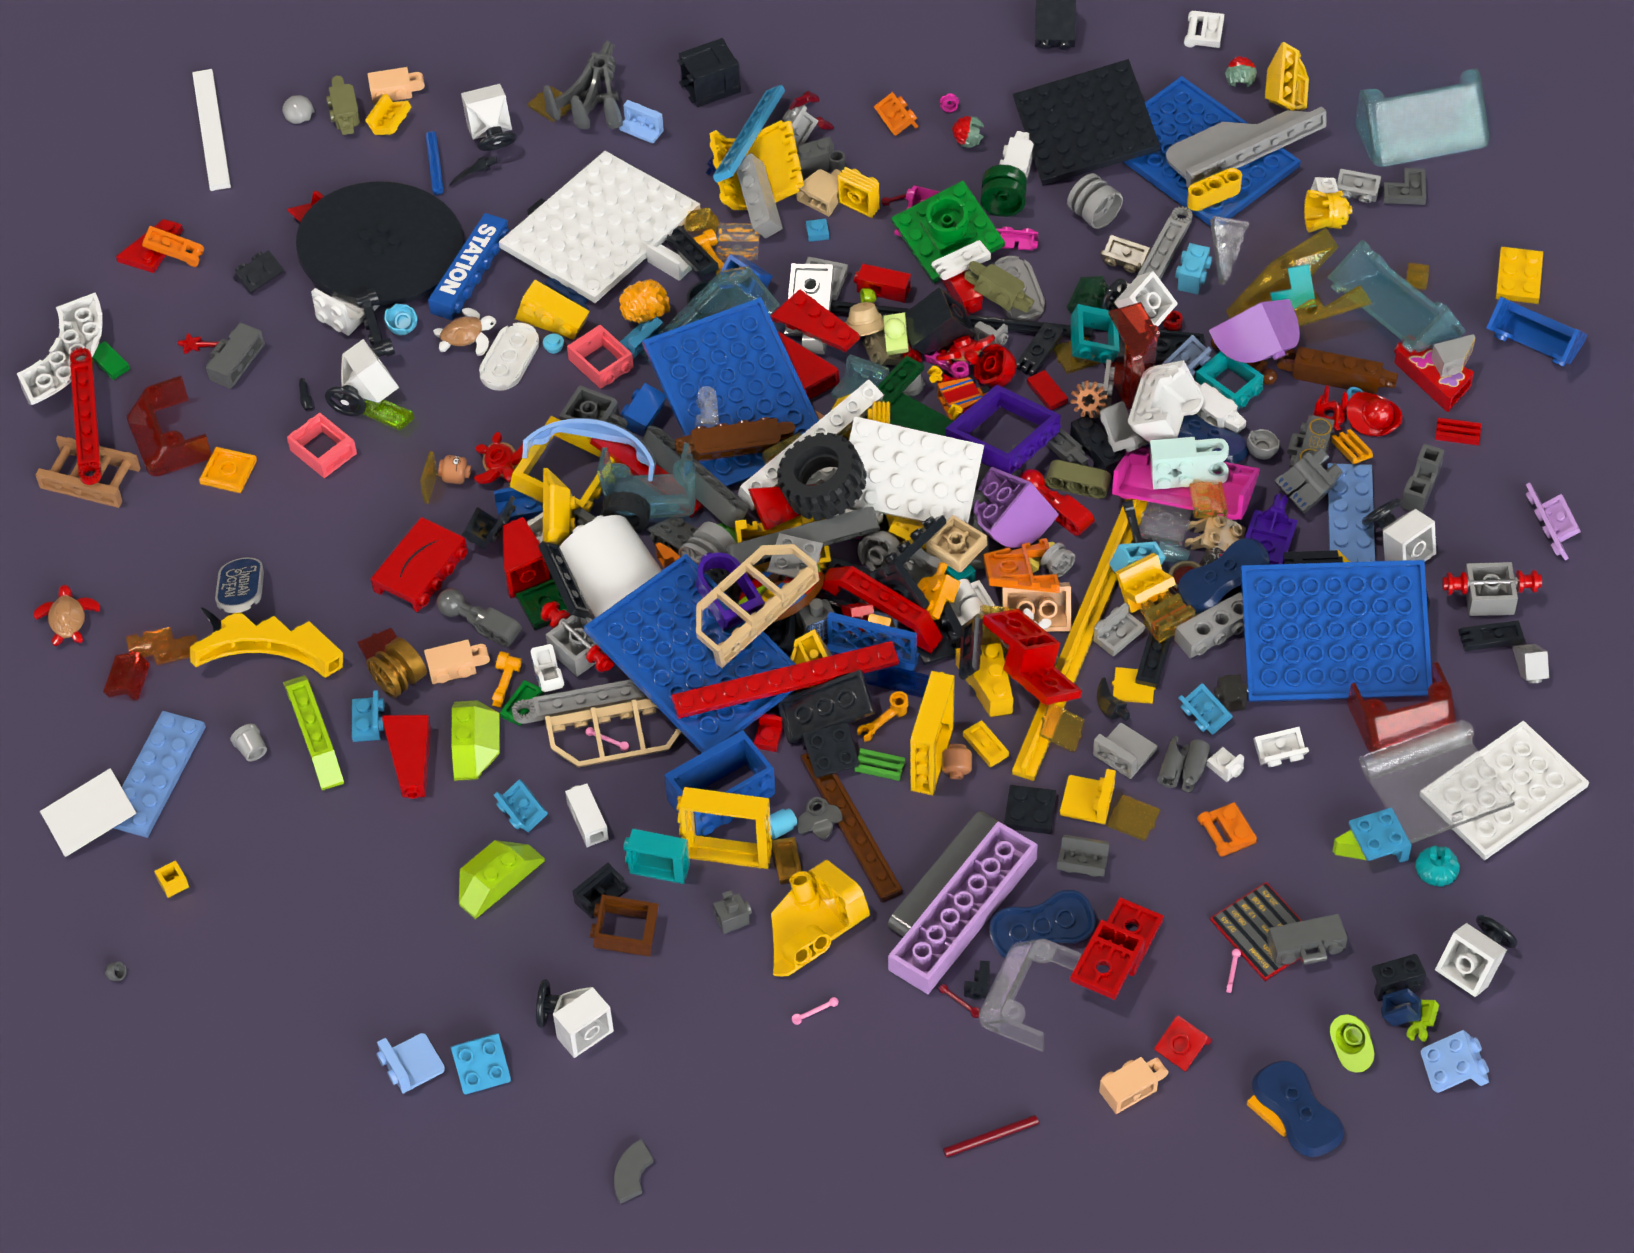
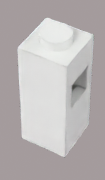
M588 784L574 786L570 790L565 791L567 805L586 847L608 840L607 826Z

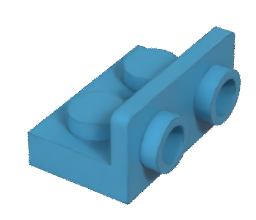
M656 317L652 322L641 323L622 339L620 343L632 353L634 359L644 350L643 340L660 334L663 322Z
M373 690V698L352 699L353 742L381 740V731L385 730L381 712L385 711L384 698L379 697L378 690Z

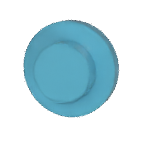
M549 334L543 339V347L549 353H558L564 346V339L559 334Z

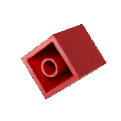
M524 517L503 525L504 572L508 596L513 598L516 596V593L549 581L550 574L538 547L540 543Z

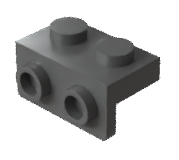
M1063 835L1057 869L1068 873L1077 872L1093 877H1104L1109 842Z

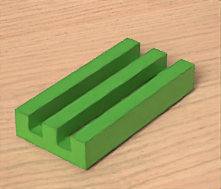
M860 748L858 756L860 765L855 768V772L900 781L905 758ZM862 763H864V764H869V765H873V766H875V767H871V766H867V765H862ZM884 768L892 769V770H897V772H895V771H890V770H885Z

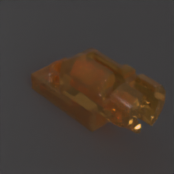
M171 627L150 632L145 631L142 637H139L138 634L126 636L131 659L154 655L156 665L189 658L190 647L198 642L196 634L174 639Z

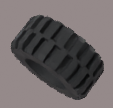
M816 433V436L811 437V435L804 437L805 439L801 442L798 440L793 444L794 447L792 449L789 448L785 452V458L781 459L779 463L780 468L777 470L778 485L789 506L792 507L794 512L807 519L812 517L814 520H822L824 517L831 519L836 514H844L848 507L851 509L856 504V499H860L863 494L862 490L866 486L865 479L867 473L854 445L847 441L845 437L841 435L836 436L834 433H827V435ZM827 467L838 468L828 481L819 485H806L809 478L817 471Z

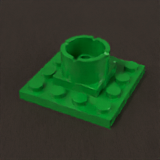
M964 181L891 217L893 225L932 283L942 279L936 272V269L931 266L933 261L979 240L990 253L1005 246L1004 239Z

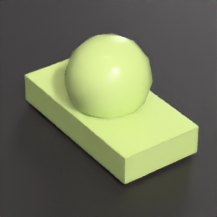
M905 313L884 316L887 354L894 355L909 352Z

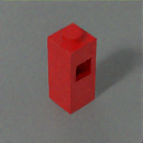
M862 264L860 271L855 273L854 283L857 284V293H860L861 289L868 288L875 291L876 297L905 303L911 289V274Z
M966 271L947 280L942 279L950 295L964 304L968 314L982 309L983 295L973 290L975 286L965 280L964 274Z

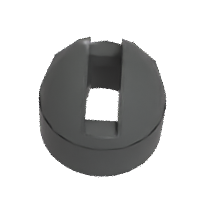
M112 962L107 965L105 975L111 981H122L126 976V967L122 962Z

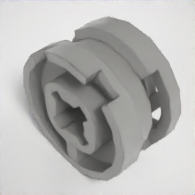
M1056 543L1042 556L1040 565L1044 569H1048L1050 574H1057L1058 577H1061L1074 564L1075 554L1070 550H1066L1063 543Z

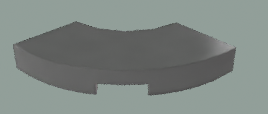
M642 1139L635 1142L624 1152L616 1166L614 1186L619 1204L642 1194L640 1185L641 1175L653 1163V1158Z

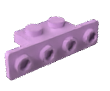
M1527 483L1526 486L1529 492L1526 495L1532 505L1536 504L1537 509L1534 512L1540 522L1544 520L1546 525L1542 528L1548 539L1552 537L1554 540L1551 546L1557 556L1561 554L1564 560L1569 559L1561 542L1580 533L1581 530L1565 498L1560 494L1542 504L1531 483Z

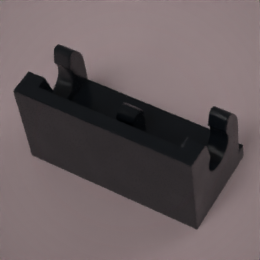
M608 862L573 890L574 903L593 919L595 904L601 902L602 895L620 897L627 891L626 885L622 882L624 878Z

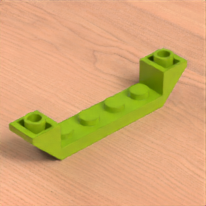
M303 675L283 682L310 753L322 791L344 784L333 746L308 679Z

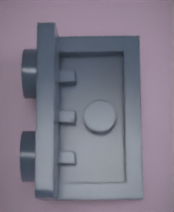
M1192 335L1162 364L1184 360L1193 377L1196 373L1194 370L1199 365L1204 366L1211 359L1209 355L1212 349L1210 347L1206 348Z

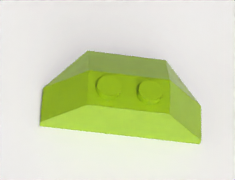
M478 700L454 702L452 706L454 781L478 779L482 772L500 754V714Z
M494 840L460 869L459 905L474 919H477L545 861V858L528 844Z

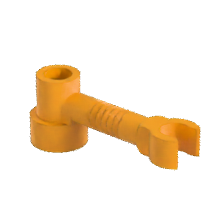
M713 229L703 231V234L693 239L718 263L719 270L715 271L717 276H724L720 273L724 263L717 257L711 247L718 243Z
M503 651L499 652L496 669L504 670L492 698L494 700L492 706L500 708L502 707L513 671L519 672L522 665L521 658L510 656V653Z
M902 691L894 692L890 696V708L871 723L858 727V735L862 732H868L864 736V742L870 741L876 730L895 715L902 717L907 714V707L909 705L907 695Z

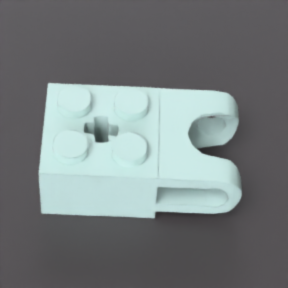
M1195 437L1150 440L1153 490L1213 485L1226 482L1229 477V470L1223 461L1228 457V443L1224 439L1219 438L1195 440ZM1216 448L1222 449L1221 451H1213ZM1219 471L1221 472V474H1215L1213 472Z

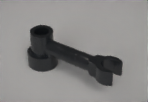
M1132 500L1123 502L1134 543L1153 542L1152 537L1142 539Z

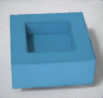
M826 219L806 221L809 242L829 240Z

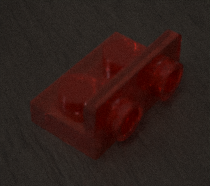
M137 651L116 655L103 692L108 697L127 694L133 701L138 700L150 663Z

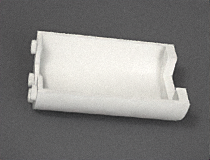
M600 515L585 525L577 526L560 546L590 611L589 617L592 620L662 571L629 521L619 515L605 517Z

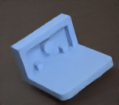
M1462 1030L1422 1048L1421 1056L1431 1087L1435 1092L1439 1093L1468 1079H1472L1480 1086L1489 1083L1487 1076L1489 1068L1485 1060L1481 1058L1480 1051H1482V1047L1476 1037L1473 1038Z
M424 1033L418 1034L393 1048L386 1038L377 1042L379 1052L376 1053L382 1066H387L389 1070L387 1073L393 1085L397 1084L402 1093L445 1071L444 1064Z

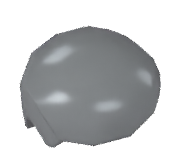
M294 95L285 101L282 112L288 122L300 124L304 121H309L311 114L315 113V110L307 97Z
M1252 430L1247 438L1249 453L1258 459H1270L1279 449L1280 440L1269 430Z

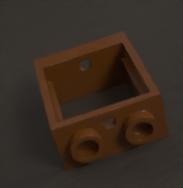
M602 895L601 902L595 904L594 917H597V924L592 923L590 938H594L593 948L650 957L659 904ZM605 913L646 919L643 940L602 934Z

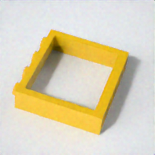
M550 416L545 425L561 420ZM558 432L553 434L546 444L533 445L528 452L527 459L522 458L512 473L510 488L542 503L543 482L528 474L554 436L606 460L581 500L575 498L576 508L572 509L571 517H574V511L579 507L587 512L591 511L594 498L598 500L603 490L602 486L604 484L607 485L612 477L611 472L613 469H618L619 464L612 457L606 456L590 444L591 437Z
M931 671L910 739L911 791L934 795L942 768V752L948 748L954 728V675Z
M684 787L682 796H678L676 809L679 810V836H682L681 838L688 839L690 859L761 869L769 868L772 854V835L768 798ZM694 812L755 820L757 844L697 836Z

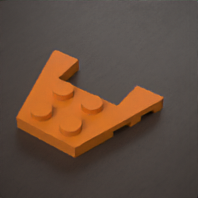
M1047 538L1040 539L1039 544L1031 546L1029 542L1024 543L1022 548L1012 551L1010 548H1005L983 554L989 586L1060 593L1057 574L1034 576L1029 558L1042 557L1050 548Z

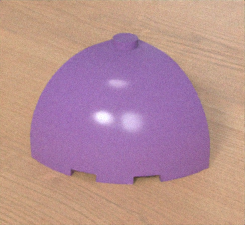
M1290 299L1261 302L1209 330L1221 352L1233 360L1244 363L1258 362L1271 357L1274 360L1282 358L1286 355V351L1298 344L1300 337L1297 316Z
M994 467L989 469L978 488L988 498L989 505L986 502L980 504L978 500L974 503V513L977 516V522L980 527L996 542L1011 548H1019L1024 543L1029 542L1031 544L1036 541L1059 515L1031 482Z

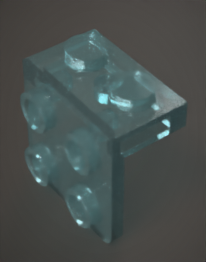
M850 354L846 360L845 376L833 389L831 397L838 399L852 394L867 380H870L877 387L888 375L889 368Z

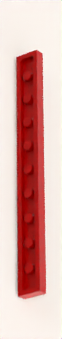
M889 641L672 694L671 699L677 718L680 719L822 684L860 669L863 673L895 666L898 665L899 659L893 642Z

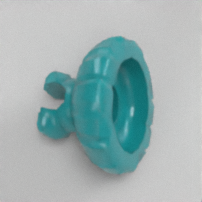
M1428 847L1419 853L1415 862L1417 875L1422 881L1432 886L1444 887L1456 880L1460 871L1457 856L1447 847Z

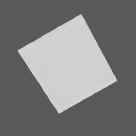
M111 768L40 811L65 857L136 814Z

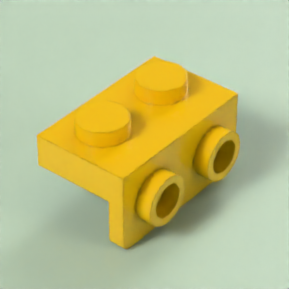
M383 94L367 116L366 122L374 135H391L397 131L399 124L406 118L411 105L408 101L392 102L388 94Z

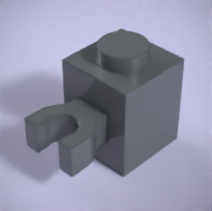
M731 890L722 893L723 900L713 903L714 916L723 934L750 924L749 914H752L751 907L747 900L743 901L740 893L733 895Z

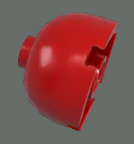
M991 344L982 350L984 352L981 358L978 357V362L974 364V376L980 383L994 388L996 385L1003 387L1013 379L1016 373V360L1012 352L999 344Z

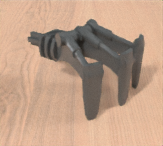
M606 41V43H603L600 53L592 52L582 75L562 95L555 98L551 87L548 85L544 86L546 112L551 118L560 120V108L570 103L573 122L576 127L589 129L590 120L587 115L595 108L597 103L604 102V113L608 127L615 129L623 125L622 116L616 101H619L618 92H612L611 87L616 67V61L612 56L614 44ZM602 81L606 82L607 93L604 94L600 93Z

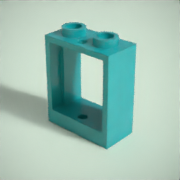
M1077 304L1070 317L1072 356L1106 363L1108 359L1113 364L1120 351L1118 312ZM1083 326L1108 331V345L1084 340Z
M1220 351L1196 371L1195 381L1200 385L1206 383L1216 388L1223 396L1231 399L1238 406V410L1245 407L1252 397L1258 396L1262 392L1264 375L1247 363L1233 360ZM1227 368L1248 382L1236 393H1233L1215 380Z
M632 829L630 837H626L624 842V851L627 852L625 863L628 864L629 873L684 884L690 866L688 839Z

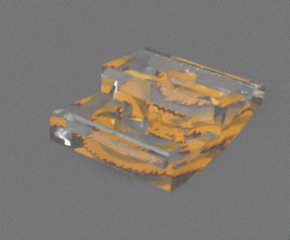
M719 223L716 255L719 259H727L729 254L744 256L748 260H758L760 234L753 229L752 224Z

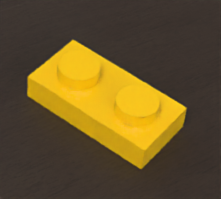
M982 720L963 731V737L989 767L1009 757V751Z

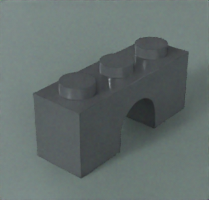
M1423 444L1414 474L1409 477L1403 492L1402 509L1409 511L1417 509L1423 513L1442 467L1444 449Z

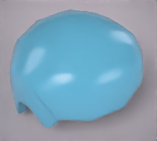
M395 304L390 309H386L384 321L392 333L406 335L417 326V314L407 304Z

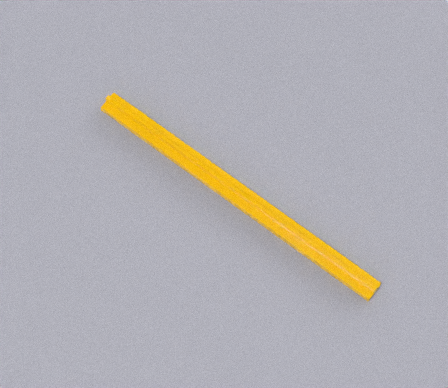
M1133 498L1126 499L1125 502L1132 500L1137 523L1140 527L1149 502ZM1124 507L1120 511L1055 666L1057 670L1073 683L1077 679L1094 638V627L1101 620L1118 580L1109 563L1119 544H1130L1134 541ZM1067 701L1051 705H1044L1040 702L1012 769V775L1032 781L1035 780Z

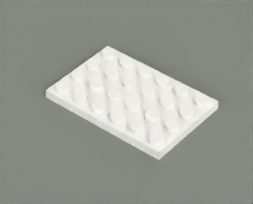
M854 416L849 441L857 450L864 464L867 477L865 479V489L862 490L863 494L859 500H855L856 504L853 507L859 509L874 507L875 512L923 522L931 516L936 518L941 515L947 521L952 515H955L968 523L984 445Z
M1522 721L1423 790L1419 798L1485 861L1586 789L1589 781L1526 722Z

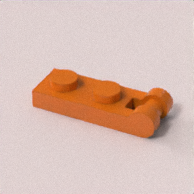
M149 226L142 244L143 247L182 260L192 267L198 266L199 256L204 252L203 245Z

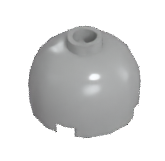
M887 531L870 533L858 544L860 562L862 565L866 564L871 571L880 568L885 563L884 558L898 551L896 547L900 544L899 540Z

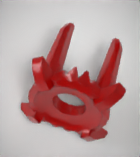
M1326 385L1323 395L1319 396L1320 398L1315 404L1313 415L1335 420L1333 430L1339 431L1341 430L1339 426L1344 422L1345 415H1347L1348 395L1346 392H1343L1341 405L1338 401L1335 402V400L1332 402L1328 401L1329 386ZM1333 410L1334 415L1329 417L1324 414V411Z

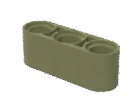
M1054 460L1050 464L1045 484L1052 489L1103 499L1107 495L1112 476L1109 472L1102 469Z

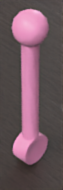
M588 727L585 731L586 735L595 736L594 729ZM600 734L602 740L620 747L621 751L626 752L629 750L627 742H618Z
M1233 949L1231 952L1233 960L1226 990L1228 993L1232 991L1237 959L1241 955L1239 949Z
M832 997L829 1002L801 1015L794 1014L792 1022L798 1025L802 1022V1019L830 1006H837L839 1001L836 997Z

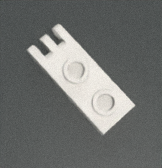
M979 240L933 261L931 266L936 269V272L943 280H947L968 270L969 263L972 261L983 263L990 260L991 253Z

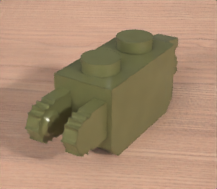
M336 75L331 80L333 87H329L330 95L326 96L328 107H333V110H329L331 122H336L337 130L340 129L342 135L353 134L354 126L360 123L354 88L350 84H344L343 77Z
M976 261L969 263V271L965 272L964 278L975 286L973 290L1008 311L1016 308L1027 313L1031 309L1034 300L1023 292L1025 288L1023 281L996 265L989 264L986 267Z

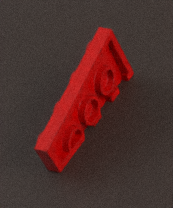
M801 289L770 316L773 322L783 323L787 328L797 329L804 332L806 336L822 340V343L846 352L860 339L858 332Z

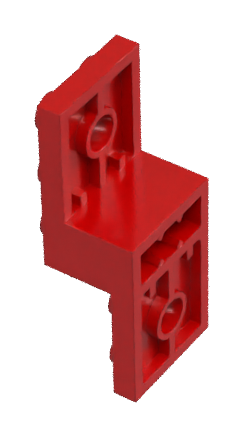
M1020 609L983 616L982 623L992 633L1002 639L1005 644L1009 645L1003 670L1028 692L1033 694L1042 704L1051 705L1081 697L1082 689L1054 667L1060 647L1059 641Z
M1120 897L1107 922L1101 919L1071 974L1070 981L1115 1000L1127 976L1131 975L1134 977L1163 922L1164 915ZM1135 924L1138 926V929L1129 931L1125 926ZM1100 965H1105L1110 970L1106 973H1101L1096 968Z

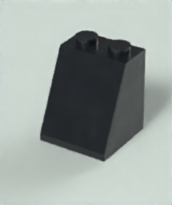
M1036 0L1035 47L1041 49H1049L1051 47L1070 49L1075 47L1076 0Z
M941 287L905 312L907 335L909 337L908 343L914 351L918 350L923 355L954 345L953 341L963 336H970L972 338L976 335L964 304Z

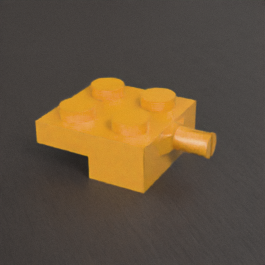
M939 562L936 574L931 577L921 578L917 585L930 603L925 610L929 612L933 620L940 619L946 602L954 603L961 583L951 576L945 575L948 565L943 562Z

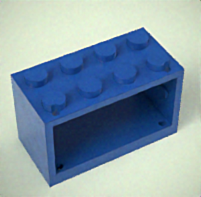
M742 730L666 773L664 777L667 801L678 814L679 810L676 809L678 796H682L684 787L704 789L744 765H747L754 775L724 793L769 799L775 795L774 768ZM694 812L696 835L704 836L710 834L717 827L730 823L735 817Z

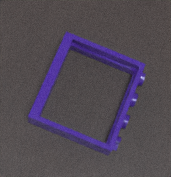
M996 385L946 427L945 436L984 445L981 463L1012 474L1017 469H1020L1022 464L1028 459H1031L1038 450L1045 447L1054 436H1057L1061 428V415ZM1000 407L1040 425L1009 453L969 435Z

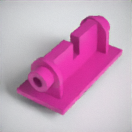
M1012 227L997 228V231L1005 241V246L1002 248L1014 249L1015 242H1019L1018 250L1033 251V249H1037L1038 241L1034 240H1038L1039 237L1038 232H1035V230L1029 228L1014 230Z

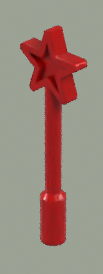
M187 333L186 340L178 341V346L184 347L183 352L187 354L190 350L200 351L199 347H216L219 342H201V337L192 338Z

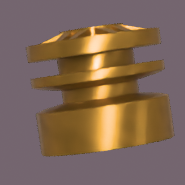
M397 637L387 644L385 652L378 651L375 656L370 657L366 661L372 678L392 698H397L401 695V691H406L409 686L408 683L415 684L427 674L426 666L417 651L401 637Z

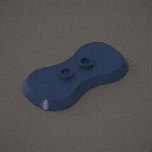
M1197 414L1184 416L1178 438L1195 437V440L1224 439L1228 443L1229 453L1223 462L1235 464L1247 456L1249 451L1247 443L1238 433L1213 426ZM1216 448L1213 451H1221L1222 449Z
M1245 538L1235 541L1212 563L1192 569L1182 576L1177 587V595L1181 604L1186 605L1191 613H1202L1215 606L1226 593L1241 585L1240 567L1242 565L1270 564L1267 550L1256 539Z
M1062 890L1036 906H1013L1001 909L990 921V935L996 950L1001 956L1010 960H1023L1049 944L1078 943L1087 939L1095 929V914L1092 905L1084 894L1075 890Z
M1278 1061L1262 1068L1254 1076L1252 1089L1255 1097L1281 1119L1287 1138L1296 1151L1305 1156L1316 1157L1332 1151L1342 1142L1345 1134L1342 1121L1334 1112L1317 1100L1312 1092L1307 1074L1301 1067L1290 1061Z

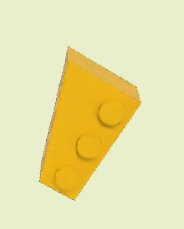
M534 280L522 298L515 319L574 340L585 324L590 311Z
M1001 643L981 645L980 669L971 676H968L966 681L972 686L976 692V697L990 717L1012 714L1013 696L1008 673L1003 670L1005 659ZM957 648L956 666L959 669L960 648Z

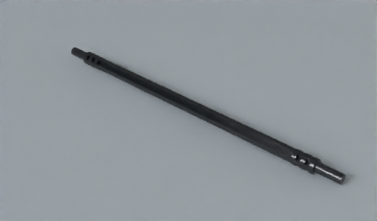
M831 301L830 312L849 314L850 307L858 303ZM875 305L883 318L886 315L905 313L909 310L908 308ZM968 315L973 327L981 321L986 325H990L995 330H998L1005 324L1008 326V331L1037 334L1044 322ZM1049 323L1063 330V337L1070 338L1071 325ZM1084 329V337L1092 338V329Z

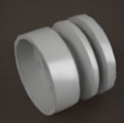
M1094 173L1081 178L1074 185L1067 199L1069 209L1082 217L1086 223L1095 229L1108 225L1116 217L1123 203L1121 193L1112 186L1107 185L1106 181Z
M709 521L704 522L695 531L693 537L689 538L681 546L679 556L682 557L687 554L699 566L703 555L709 552L726 553L725 549L730 545L736 544V541L730 533L718 524Z

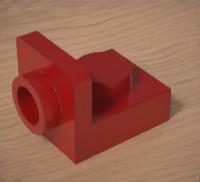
M763 714L759 717V727L754 740V744L758 749L777 752L783 732L782 717L775 714Z

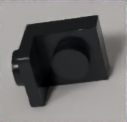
M980 961V969L975 970L974 981L964 982V997L974 1000L989 997L990 961Z

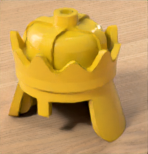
M1307 190L1304 202V219L1308 232L1317 231L1325 227L1342 229V225L1347 224L1348 214H1352V206H1349V202L1343 197L1342 191L1325 194L1315 190Z

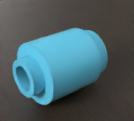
M789 808L786 810L781 809L770 815L773 840L793 830L794 826L797 825L796 816Z

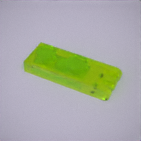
M383 399L380 402L365 401L366 410L363 415L395 429L401 430L415 419L412 411Z

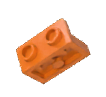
M891 92L873 106L895 136L910 124L915 129L919 127L915 122L917 119L916 115L911 109L907 110L905 108L908 104L902 96L897 98Z

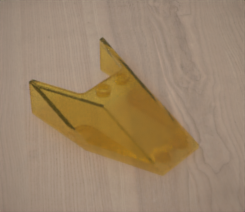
M1327 228L1272 261L1226 310L1229 318L1231 319L1261 302L1271 301L1270 292L1290 289L1288 267L1309 264L1312 276L1339 247ZM1359 285L1325 307L1314 290L1315 299L1306 301L1295 308L1294 311L1300 327L1373 303L1362 286Z

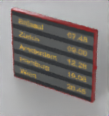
M1267 882L1242 898L1237 899L1236 902L1210 918V921L1234 948L1241 951L1242 957L1264 981L1291 965L1283 964V962L1276 964L1274 962L1267 942L1268 931L1271 927L1300 922L1302 920Z

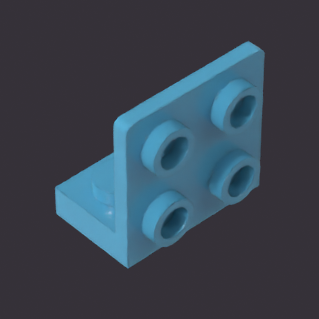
M1392 807L1349 821L1348 825L1367 861L1389 854L1396 855L1399 863L1409 860L1412 845Z
M498 1033L450 1046L464 1094L511 1081Z

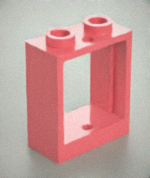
M598 325L567 346L569 361L600 389L611 384L615 379L628 373L634 367L632 353L601 325ZM604 346L618 360L599 372L585 357Z
M321 413L310 418L304 425L294 430L287 437L290 451L323 478H326L357 454L354 440ZM323 432L336 445L317 458L303 446Z

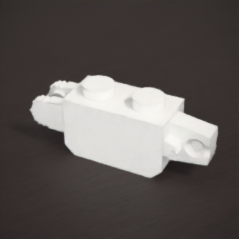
M1017 131L1014 138L1010 137L1009 144L1005 145L1003 150V157L1005 158L1000 160L1001 165H1011L1019 168L1027 178L1033 160L1032 150L1034 146L1032 141L1029 140V133Z
M1196 382L1204 397L1202 407L1196 413L1213 426L1222 429L1228 428L1235 433H1239L1246 427V420L1237 412L1238 406L1231 399L1226 398L1216 388L1206 383L1200 385Z

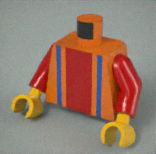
M932 366L927 372L928 375H931L929 377L931 383L937 381V398L948 418L954 421L990 391L988 385L977 388L971 378L949 377L943 374L942 370L937 366Z

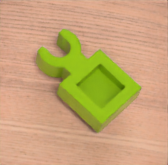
M1421 1000V1021H1410L1409 1023L1412 1026L1407 1030V1037L1411 1041L1415 1040L1416 1034H1418L1422 1042L1427 1040L1428 1032L1426 1028L1427 1026H1434L1439 1008L1436 1000Z

